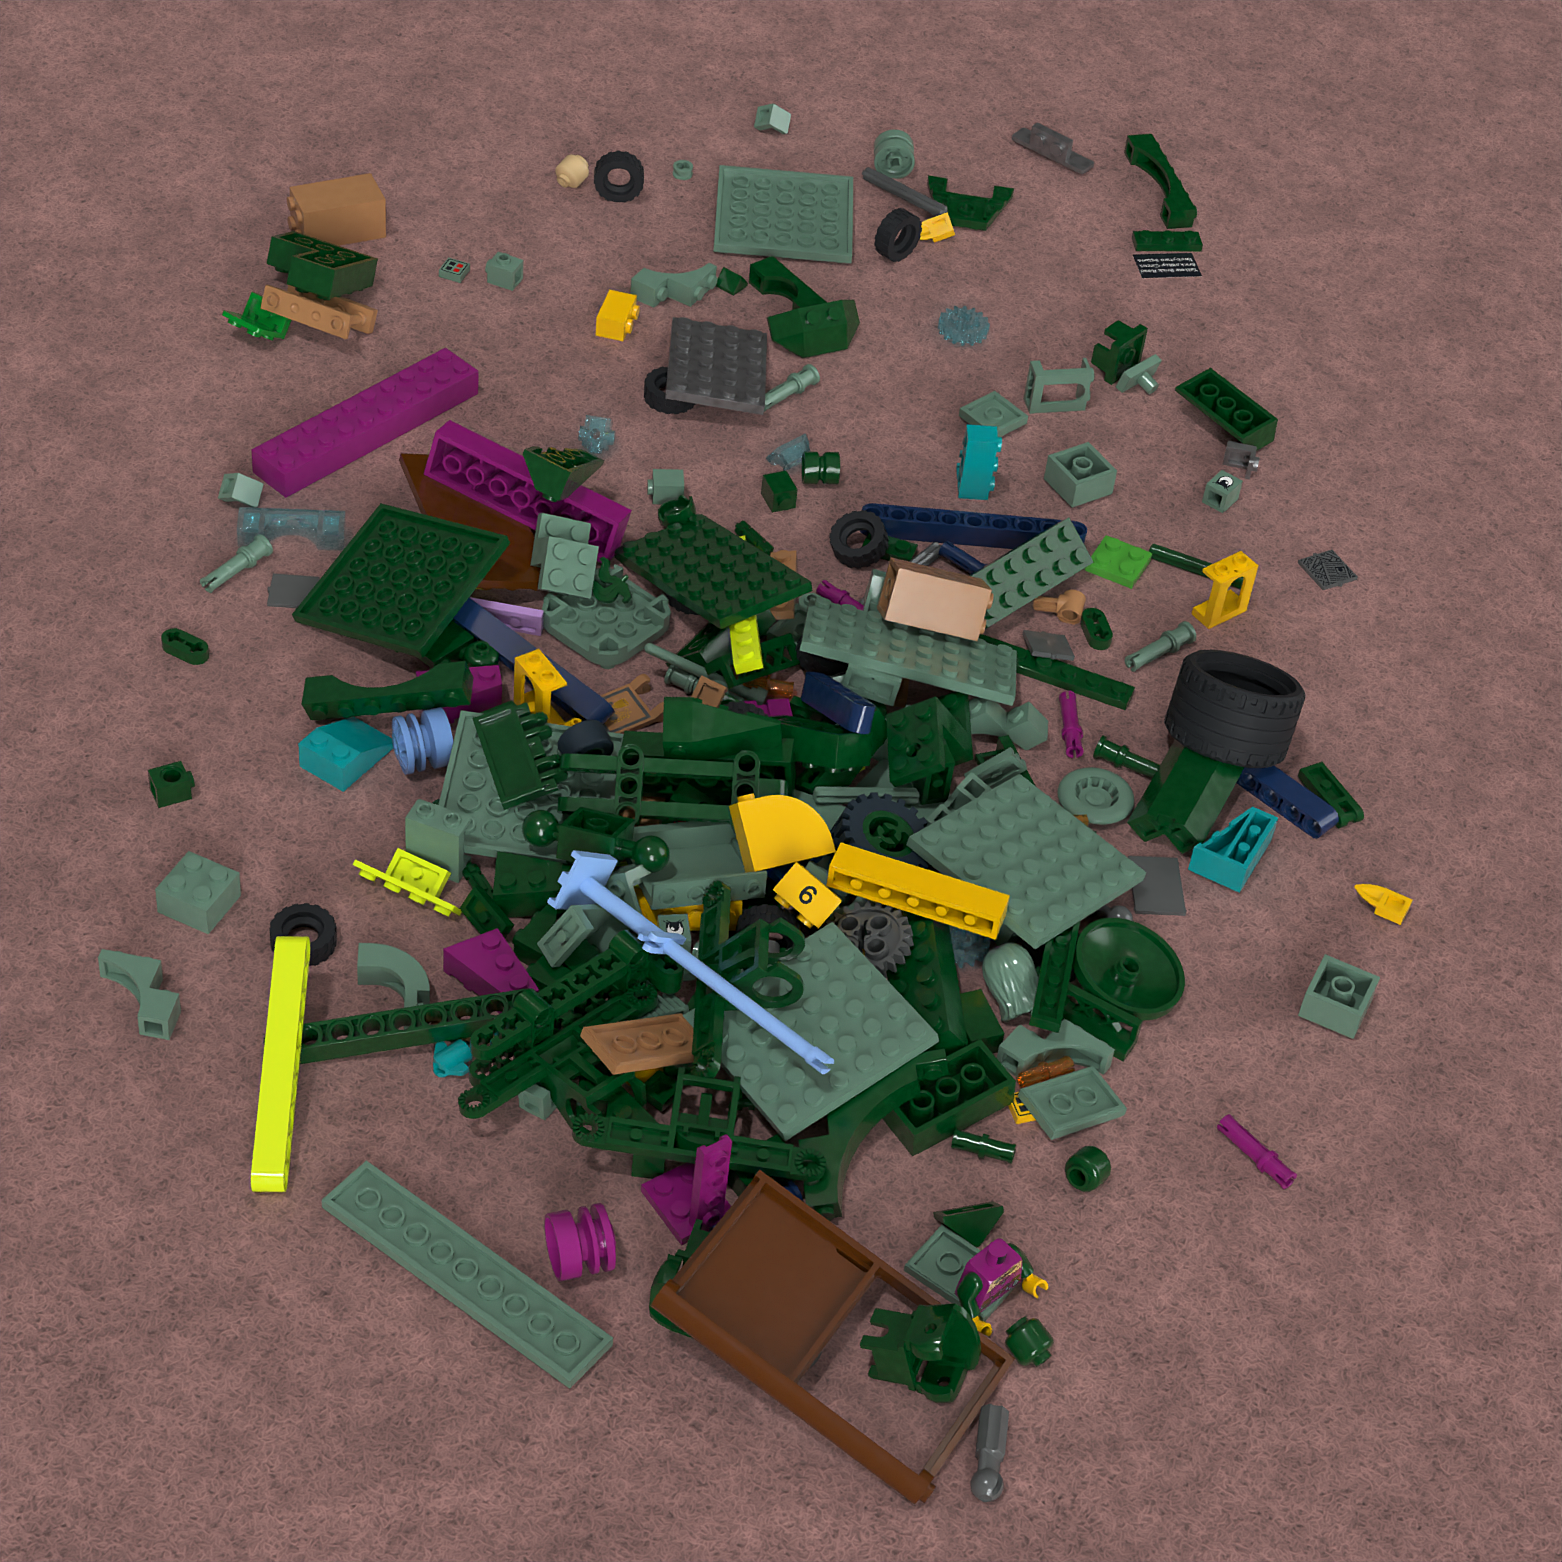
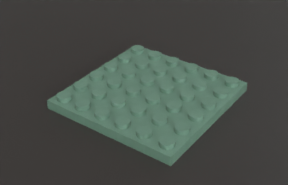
M719 166L713 252L837 263L852 262L853 177Z
M461 710L439 806L471 817V823L464 832V853L497 858V851L566 863V860L556 858L558 841H554L546 847H535L525 840L522 833V824L525 817L533 811L546 810L557 818L559 824H562L570 815L557 813L558 797L615 799L616 774L568 772L567 779L557 784L558 791L504 810L472 719L483 715V713ZM546 723L545 725L551 727L553 732L552 737L542 741L546 756L554 754L561 756L557 742L560 736L571 726ZM608 732L614 743V750L611 756H618L624 734Z
M1020 774L911 835L907 842L909 848L943 875L1010 895L1003 924L1034 949H1037L1142 882L1147 873Z
M833 922L805 939V948L800 955L791 960L781 962L801 976L804 983L802 997L794 1004L786 1007L765 1009L814 1047L820 1048L834 1059V1064H824L831 1069L828 1073H819L806 1063L804 1058L742 1011H724L721 1067L733 1081L735 1076L741 1077L740 1089L784 1141L790 1139L939 1042L938 1034ZM764 977L753 984L754 989L758 993L771 997L785 995L792 989V985L788 981L779 977ZM695 1008L683 1015L692 1027H694Z

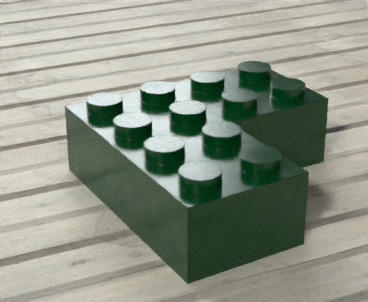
M291 231L271 236L266 264L274 266L278 272L289 273L287 285L295 287L296 291L301 293L311 292L317 294L316 297L319 299L331 300V298L342 297L344 294L363 291V289L373 286L378 258Z

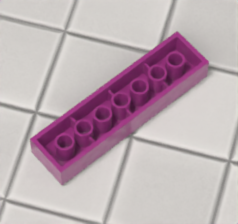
M451 420L447 421L435 432L424 475L536 530L539 513L591 523L588 544L599 546L597 561L602 563L600 561L601 557H605L609 561L614 557L615 550L621 545L632 510L582 485L566 499L557 500V502L547 500L542 496V492L535 489L522 455Z

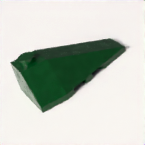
M533 446L523 451V457L535 489L542 492L544 498L553 502L568 498L605 461L583 449L564 448L563 451H560L554 447H548L547 452H542V448Z

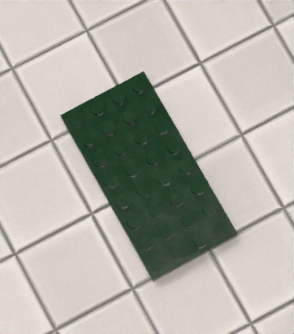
M703 514L692 515L688 523H672L663 530L647 533L645 537L635 541H627L618 547L614 554L616 560L719 629L733 625L813 591L810 580Z

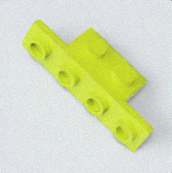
M397 848L385 873L357 860H354L352 864L360 869L358 875L372 882L377 877L385 881L384 887L398 894L403 889L410 893L409 899L424 905L426 901L435 904L433 910L447 917L450 916L451 912L459 916L462 913L461 909L439 899L451 873L402 849Z

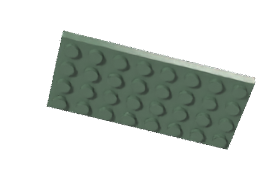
M810 597L799 651L1013 706L1016 696L1017 651L1003 644L998 646L992 645L978 638V641L896 623L885 620L877 611L866 612L858 610L850 604L839 605L831 603L830 600L823 597Z

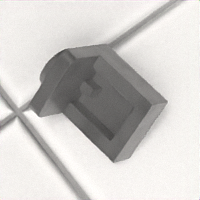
M1228 441L1223 465L1246 469L1245 479H1250L1251 472H1257L1260 457H1255L1257 447Z

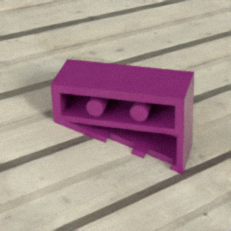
M499 665L469 667L474 677L470 705L457 707H442L447 715L449 724L454 723V719L460 717L461 710L480 713L502 704V680ZM416 671V677L427 671ZM423 709L419 710L420 720L422 711H425Z
M498 928L443 948V972L449 976L453 975L463 983V987L470 992L473 990L479 996L528 988L539 992L538 987Z

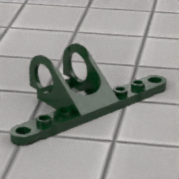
M713 881V885L710 884V888H706L707 893L704 892L703 894L705 897H702L704 911L701 913L698 959L764 1009L782 1008L797 1002L803 995V980L797 972L781 962L791 960L802 953L805 948L803 933L780 917L770 924L759 919L728 939L731 888L722 881ZM769 933L784 934L792 939L794 945L785 952L770 953L768 952ZM746 966H752L741 973L742 968ZM764 977H779L788 981L792 985V989L785 995L771 997L758 993L754 989L753 984ZM698 978L696 982L692 1042L694 1061L691 1067V1074L714 1078L721 1066L724 1011L739 1009Z
M639 983L637 986L633 985L632 988H629L621 996L613 997L480 1080L479 1084L475 1087L469 1088L470 1090L468 1091L464 1090V1093H461L458 1097L461 1115L469 1119L481 1118L539 1081L544 1089L550 1091L552 1101L571 1129L576 1117L571 1109L570 1098L578 1101L589 1115L593 1113L594 1115L602 1116V1112L592 1104L627 1081L632 1087L635 1100L645 1109L647 1105L645 1083L635 1077V1071L613 1075L580 1035L583 1027L637 1020L657 1006V990L654 986L651 987L650 984L646 986V983H643V985ZM641 996L649 997V998H646L647 1000L643 999L642 1002H641V999H639V1001H638V999H637L638 997H641ZM582 1075L596 1086L586 1092L572 1080ZM473 1101L481 1102V1104H478V1107L477 1105H475V1107H473V1105L469 1107L468 1103ZM583 1126L579 1129L581 1133H584L583 1135L587 1134V1136L589 1134L592 1136L597 1131L593 1126L592 1130H588Z
M679 1067L669 1125L610 1116V1118L602 1117L593 1113L591 1115L588 1113L579 1115V1117L575 1118L572 1125L574 1141L585 1147L695 1164L698 1147L712 1145L719 1141V1137L727 1134L732 1140L729 1169L756 1174L761 1170L769 1176L814 1182L822 1178L826 1169L824 1154H821L819 1150L816 1151L815 1148L793 1147L792 1144L734 1136L741 1079L738 1076L734 1077V1082L684 1074L685 1068ZM683 1085L731 1092L727 1120L709 1117L712 1094L702 1092L698 1115L680 1113L679 1106ZM584 1125H590L597 1131L592 1136L591 1134L587 1136V1134L583 1135L584 1133H581L579 1129ZM812 1160L817 1163L818 1169L806 1170V1167L803 1168L802 1162Z

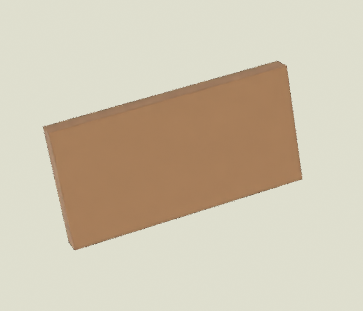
M682 1013L583 1027L580 1035L613 1075L692 1063L694 1061V1055H692L693 1027L683 1017Z

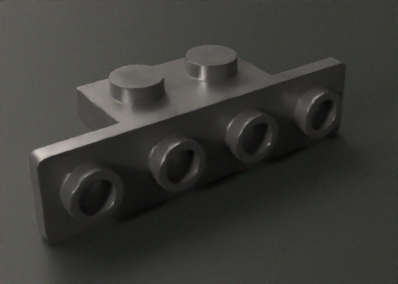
M1038 122L1032 126V131L1023 127L1012 135L1013 141L1080 174H1084L1094 167V161L1071 151L1072 139Z

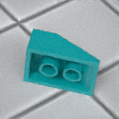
M356 717L317 727L298 743L299 766L344 792L393 749L392 738Z

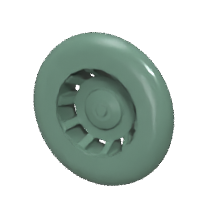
M1087 767L1076 769L1068 773L1058 786V798L1063 808L1077 819L1087 823L1104 825L1119 822L1131 813L1135 803L1134 794L1129 784L1119 775L1101 768Z

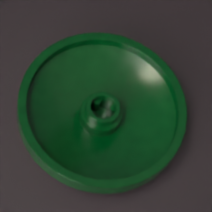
M1104 918L1090 923L1077 938L1072 965L1079 983L1086 992L1143 1021L1157 1019L1168 1014L1182 997L1185 987V975L1178 956L1162 937L1144 925L1122 918Z

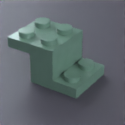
M546 513L538 514L530 565L541 568L538 590L582 599H591L599 546L588 544L591 523Z

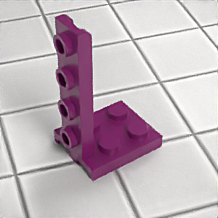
M727 1134L719 1137V1141L712 1145L698 1147L695 1164L685 1163L641 1184V1192L681 1246L686 1244L690 1238L696 1219L703 1220L701 1230L709 1232V1228L715 1226L731 1207L725 1198L732 1140Z

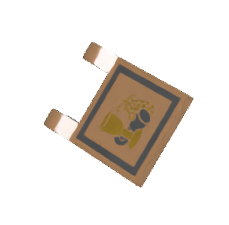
M641 674L631 683L600 695L615 711L604 724L607 732L624 734V731H635L654 722H663L664 701L650 711L638 695L650 692L651 687L648 684L650 683V678L648 675Z

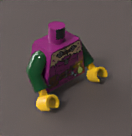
M997 1238L966 1263L954 1294L958 1297L960 1305L970 1314L977 1330L984 1335L990 1336L992 1327L989 1323L979 1320L980 1312L1020 1283L1021 1278H1024L1022 1289L1035 1298H1038L1036 1287L1039 1286L1047 1290L1048 1283L1032 1274L1034 1268L1019 1247L1012 1243H1006L1001 1238Z

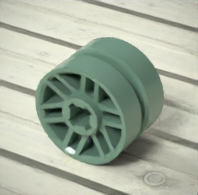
M888 130L881 133L874 142V166L876 171L895 179H901L910 174L915 165L912 138L901 130Z

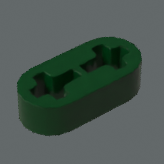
M1097 608L1085 609L1082 613L1080 625L1089 646L1096 650L1108 649L1112 642L1113 633L1105 614Z
M171 628L162 633V648L166 653L192 665L203 664L209 659L208 644L204 640L177 628Z

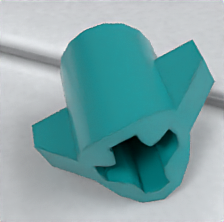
M458 1039L449 1046L445 1042L436 1043L433 1057V1072L436 1076L440 1078L448 1075L464 1076L469 1072V1067L466 1063L472 1060L473 1055L466 1042Z

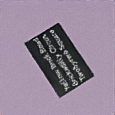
M1192 253L1133 254L1142 278L1202 277Z

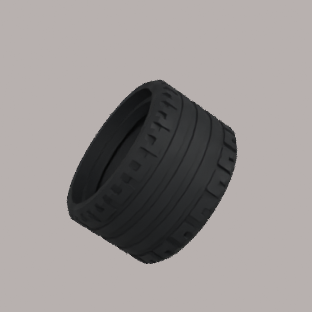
M1199 650L1187 655L1183 659L1165 715L1164 724L1170 735L1180 744L1210 759L1240 767H1272L1284 761L1306 694L1294 677L1269 663L1229 651Z

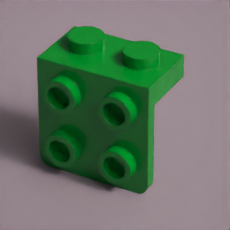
M251 292L243 314L223 310L222 315L229 318L227 321L229 324L238 328L243 326L247 328V333L258 338L262 336L272 341L274 337L284 339L292 321L289 318L261 309L263 296L255 292Z

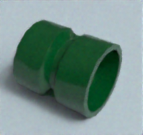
M803 451L801 463L802 483L817 484L819 480H822L823 484L838 485L840 479L839 452H825L820 456L816 451Z

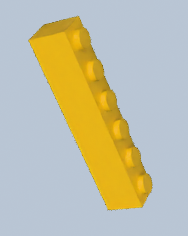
M840 843L829 865L826 884L827 887L995 940L1005 919L1010 895L844 843Z

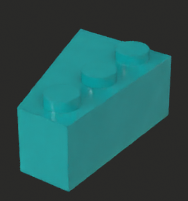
M967 424L962 441L963 450H960L959 453L961 463L956 465L958 498L988 500L989 492L994 491L995 476L992 475L993 472L998 470L996 452H1001L1002 437H998L997 426Z
M1252 806L1229 822V826L1221 832L1216 831L1208 841L1194 846L1188 870L1240 893L1272 841L1278 817Z

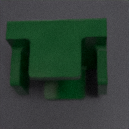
M1118 320L1105 328L1104 334L1115 341L1111 344V349L1100 343L1094 345L1091 359L1093 365L1105 372V382L1110 385L1120 380L1124 371L1141 362L1147 327L1139 324L1135 328H1131Z

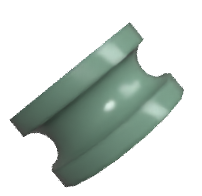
M687 160L674 162L673 176L675 178L688 180L693 176V164Z

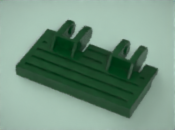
M526 702L515 706L513 703L472 718L504 810L558 791L557 784L567 779L568 772L560 770L561 756L559 754L546 756L542 741L552 737L553 732L551 727L545 725L548 720L547 714L543 712L531 714Z

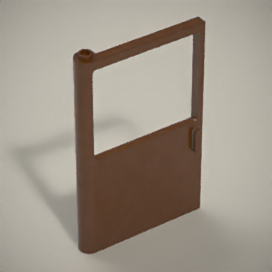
M759 1170L751 1183L675 1277L666 1282L650 1306L914 1505L918 1500L925 1503L936 1488L931 1483L936 1473L1015 1358L978 1331L981 1341V1353L993 1362V1367L919 1474H916L800 1387L798 1382L876 1278L885 1281L917 1306L938 1305L941 1303Z

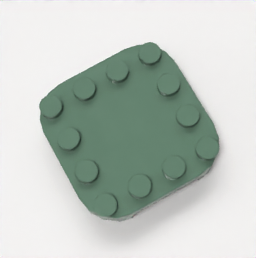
M614 564V569L610 568V575L621 579L623 577V567ZM595 568L594 581L598 582L603 588L610 586L600 581L598 576L600 568ZM629 579L625 583L629 586L632 598L626 604L622 602L624 597L621 594L612 603H601L596 599L593 591L591 599H582L562 594L554 596L549 592L544 597L542 607L544 611L543 628L587 660L600 665L604 669H612L615 665L627 661L643 650L647 643L654 642L669 629L671 615L668 605L669 599L663 594L656 598Z

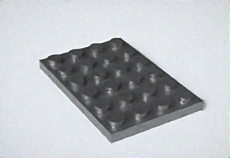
M673 317L665 399L763 415L765 408L767 333H762L756 329H739L733 325L721 326L709 321L698 322L686 317Z

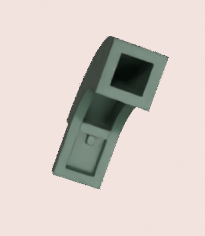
M359 943L357 962L358 985L389 987L402 997L404 1008L430 1004L429 980L425 970L415 958L389 945Z

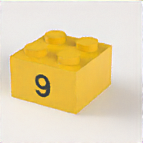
M798 862L790 868L773 889L777 893L774 899L786 909H789L790 906L794 907L800 912L797 918L810 929L813 925L819 929L842 901L839 896Z

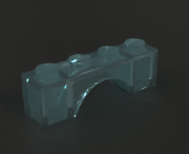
M239 507L237 521L238 547L247 546L254 541V537L258 534L265 536L269 542L284 535H298L312 541L317 550L343 551L346 535L345 511Z

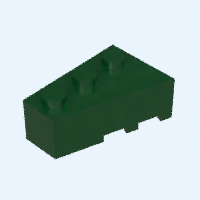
M497 851L493 899L508 918L533 916L535 912L541 911L548 904L549 897H557L562 887L558 880L562 872H569L573 865ZM557 909V914H564L566 912L564 909Z

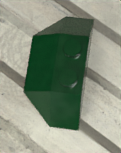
M838 300L767 317L772 341L801 358L848 349L860 324L855 300Z

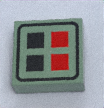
M448 257L439 269V277L461 283L470 271V264Z

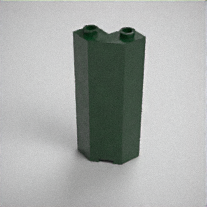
M1174 740L1127 823L1144 842L1165 834L1181 854L1194 849V846L1204 843L1245 767L1210 759Z

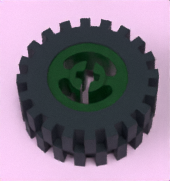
M871 792L868 797L865 794H861L856 800L852 799L830 830L835 851H837L840 843H844L927 869L930 864L909 848L907 842L911 835L924 829L928 822L924 817L919 819L916 816L918 810L913 806L910 810L904 807L906 801L899 798L897 802H894L890 794L885 793L882 798H879L878 792ZM835 853L828 854L827 856L834 857Z

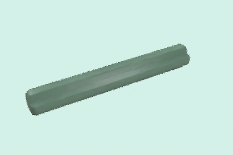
M815 787L813 799L815 803L848 804L852 799L856 800L861 794H865L868 797L871 792H878L879 798H882L886 793L892 795V801L897 802L900 798L906 801V805H915L919 801L920 794L916 788Z

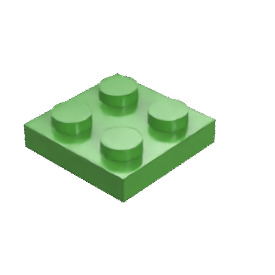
M1106 535L1091 556L1094 563L1087 566L1085 571L1132 589L1151 561L1153 553Z

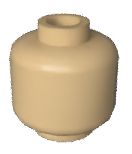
M567 155L555 168L558 183L563 187L577 188L589 175L587 161L580 155Z

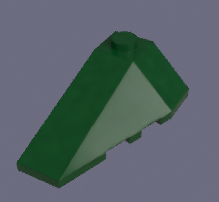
M664 697V759L707 761L736 755L745 750L756 751L782 745L781 720L751 712L740 714L728 711L729 707L719 704L718 708L702 704V699L694 697Z

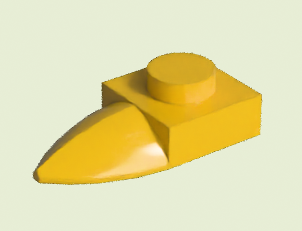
M948 212L922 222L920 240L933 239V242H937L955 235Z
M1356 884L1354 886L1358 894L1376 908L1374 914L1401 925L1412 904V899L1378 885Z

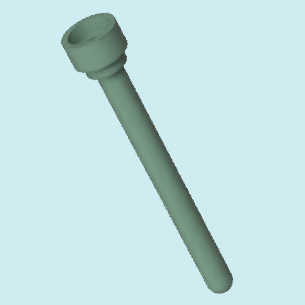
M652 643L645 645L644 650L646 653L698 677L702 675L728 688L724 676L717 673L707 675L705 668ZM739 685L727 689L746 698V701L756 700L757 705L763 704L768 693L767 690L759 686L758 688L752 687L750 689L744 685Z

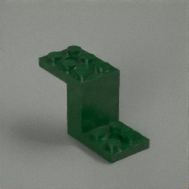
M955 691L939 698L935 696L886 714L889 780L894 787L945 770L944 738L954 758V766L973 760L968 694Z

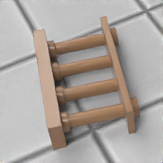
M268 284L265 285L261 309L343 339H348L350 328L367 334L373 333L377 309L344 297L322 300L316 297L317 294L311 292L301 293L288 285L287 291Z

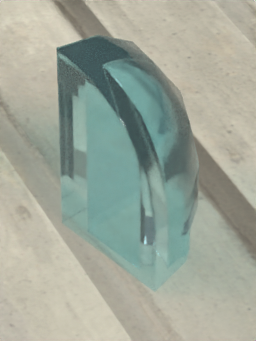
M806 434L779 446L766 459L773 466L778 464L783 467V471L801 464L803 451H810Z

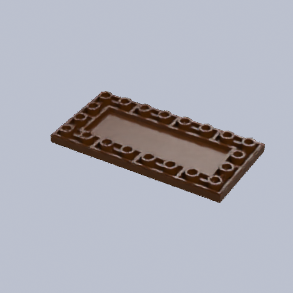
M400 454V465L421 514L508 537L510 541L509 546L477 588L484 590L496 588L511 591L517 589L541 591L538 590L541 568L530 566L535 538L529 526L424 475L429 454Z

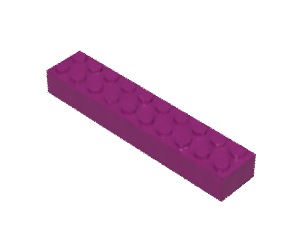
M445 347L251 449L253 473L287 498L477 395L479 371Z

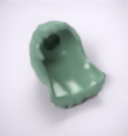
M1003 943L992 948L983 959L982 974L986 985L998 1003L1001 1021L1009 1022L1032 1010L1038 975L1032 957L1022 946L1016 943Z

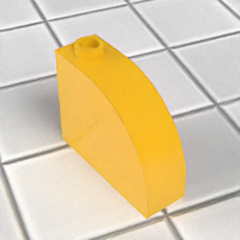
M753 793L737 797L738 803L729 806L745 873L767 870L836 852L831 833L822 817L801 800L784 795L755 798Z

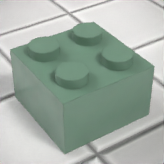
M1087 442L1048 455L1044 479L1073 508L1111 495L1114 489L1117 470Z
M188 851L155 889L157 912L209 934L241 896L240 873Z
M1325 954L1305 993L1298 1016L1354 1039L1371 1004L1380 977Z

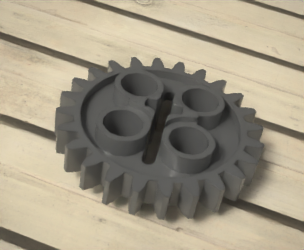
M867 900L864 907H860L859 903L855 902L854 909L850 910L844 906V913L842 915L837 912L833 913L834 921L825 920L826 925L833 922L862 954V949H865V957L885 978H887V970L896 973L897 968L895 964L904 965L906 963L904 956L911 955L910 947L914 945L913 933L907 916L903 917L900 909L894 911L891 906H886L883 909L881 903H877L873 907L870 900ZM867 923L866 931L868 935L865 936L864 928L865 924Z

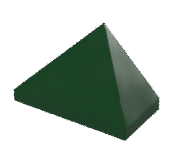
M991 1201L936 1211L933 1214L937 1221L977 1248L980 1247L1002 1216L1004 1209L1002 1205Z

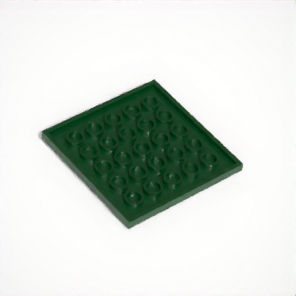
M380 503L292 613L295 622L423 658L509 546L510 541L506 535Z

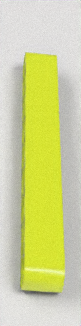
M277 936L275 941L251 1168V1189L253 1192H286L310 961L309 936Z

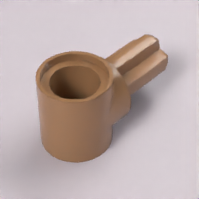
M1067 590L1060 594L1059 598L1039 596L1033 601V609L1055 612L1060 621L1074 625L1081 621L1086 597L1077 590Z

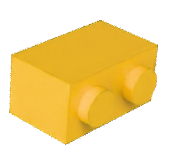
M609 290L596 317V336L624 341L626 334H631L633 319L637 320L639 316L640 306L636 305L637 295Z

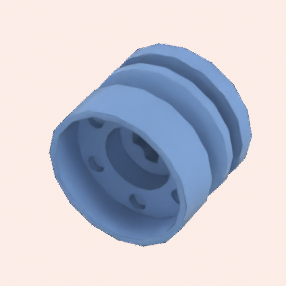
M441 707L422 711L420 725L413 713L407 714L406 721L401 715L393 717V748L405 775L413 774L415 767L419 772L424 771L426 768V758H428L434 769L448 766L453 746V736L447 715Z

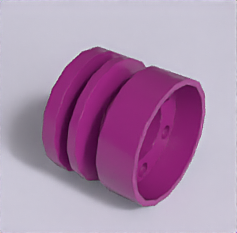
M602 1203L592 1204L590 1212L586 1206L579 1207L577 1223H575L568 1209L545 1215L546 1246L554 1275L559 1282L580 1278L584 1261L592 1275L599 1273L600 1266L604 1272L615 1269V1235Z

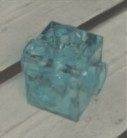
M586 415L585 425L580 426L578 441H582V446L587 448V452L602 454V450L609 451V445H614L616 431L612 430V419ZM600 433V437L594 439V435Z

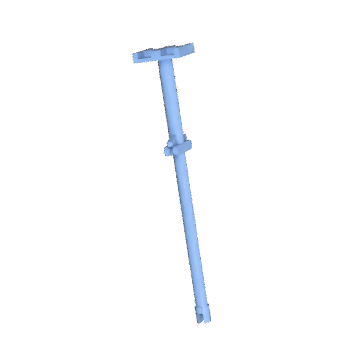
M573 850L571 856L576 860L569 872H562L558 880L562 887L556 898L549 897L548 904L555 909L567 910L571 905L597 903L638 934L637 938L639 940L645 941L642 949L649 953L668 955L804 1058L805 1062L819 1073L826 1074L831 1070L824 1064H834L833 1058L820 1048L814 1047L680 945H683L686 940L683 935L664 932L608 890L605 885L618 860L608 854Z

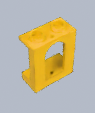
M1239 551L1203 568L1202 572L1214 582L1209 600L1193 607L1192 615L1210 629L1245 612L1259 565L1242 551ZM1243 577L1239 596L1231 589L1228 590L1233 581Z
M540 649L515 657L514 703L518 706L527 702L531 714L543 712L547 714V723L564 725V720L551 706V692L567 686L565 679ZM525 675L530 679L534 690L524 693Z

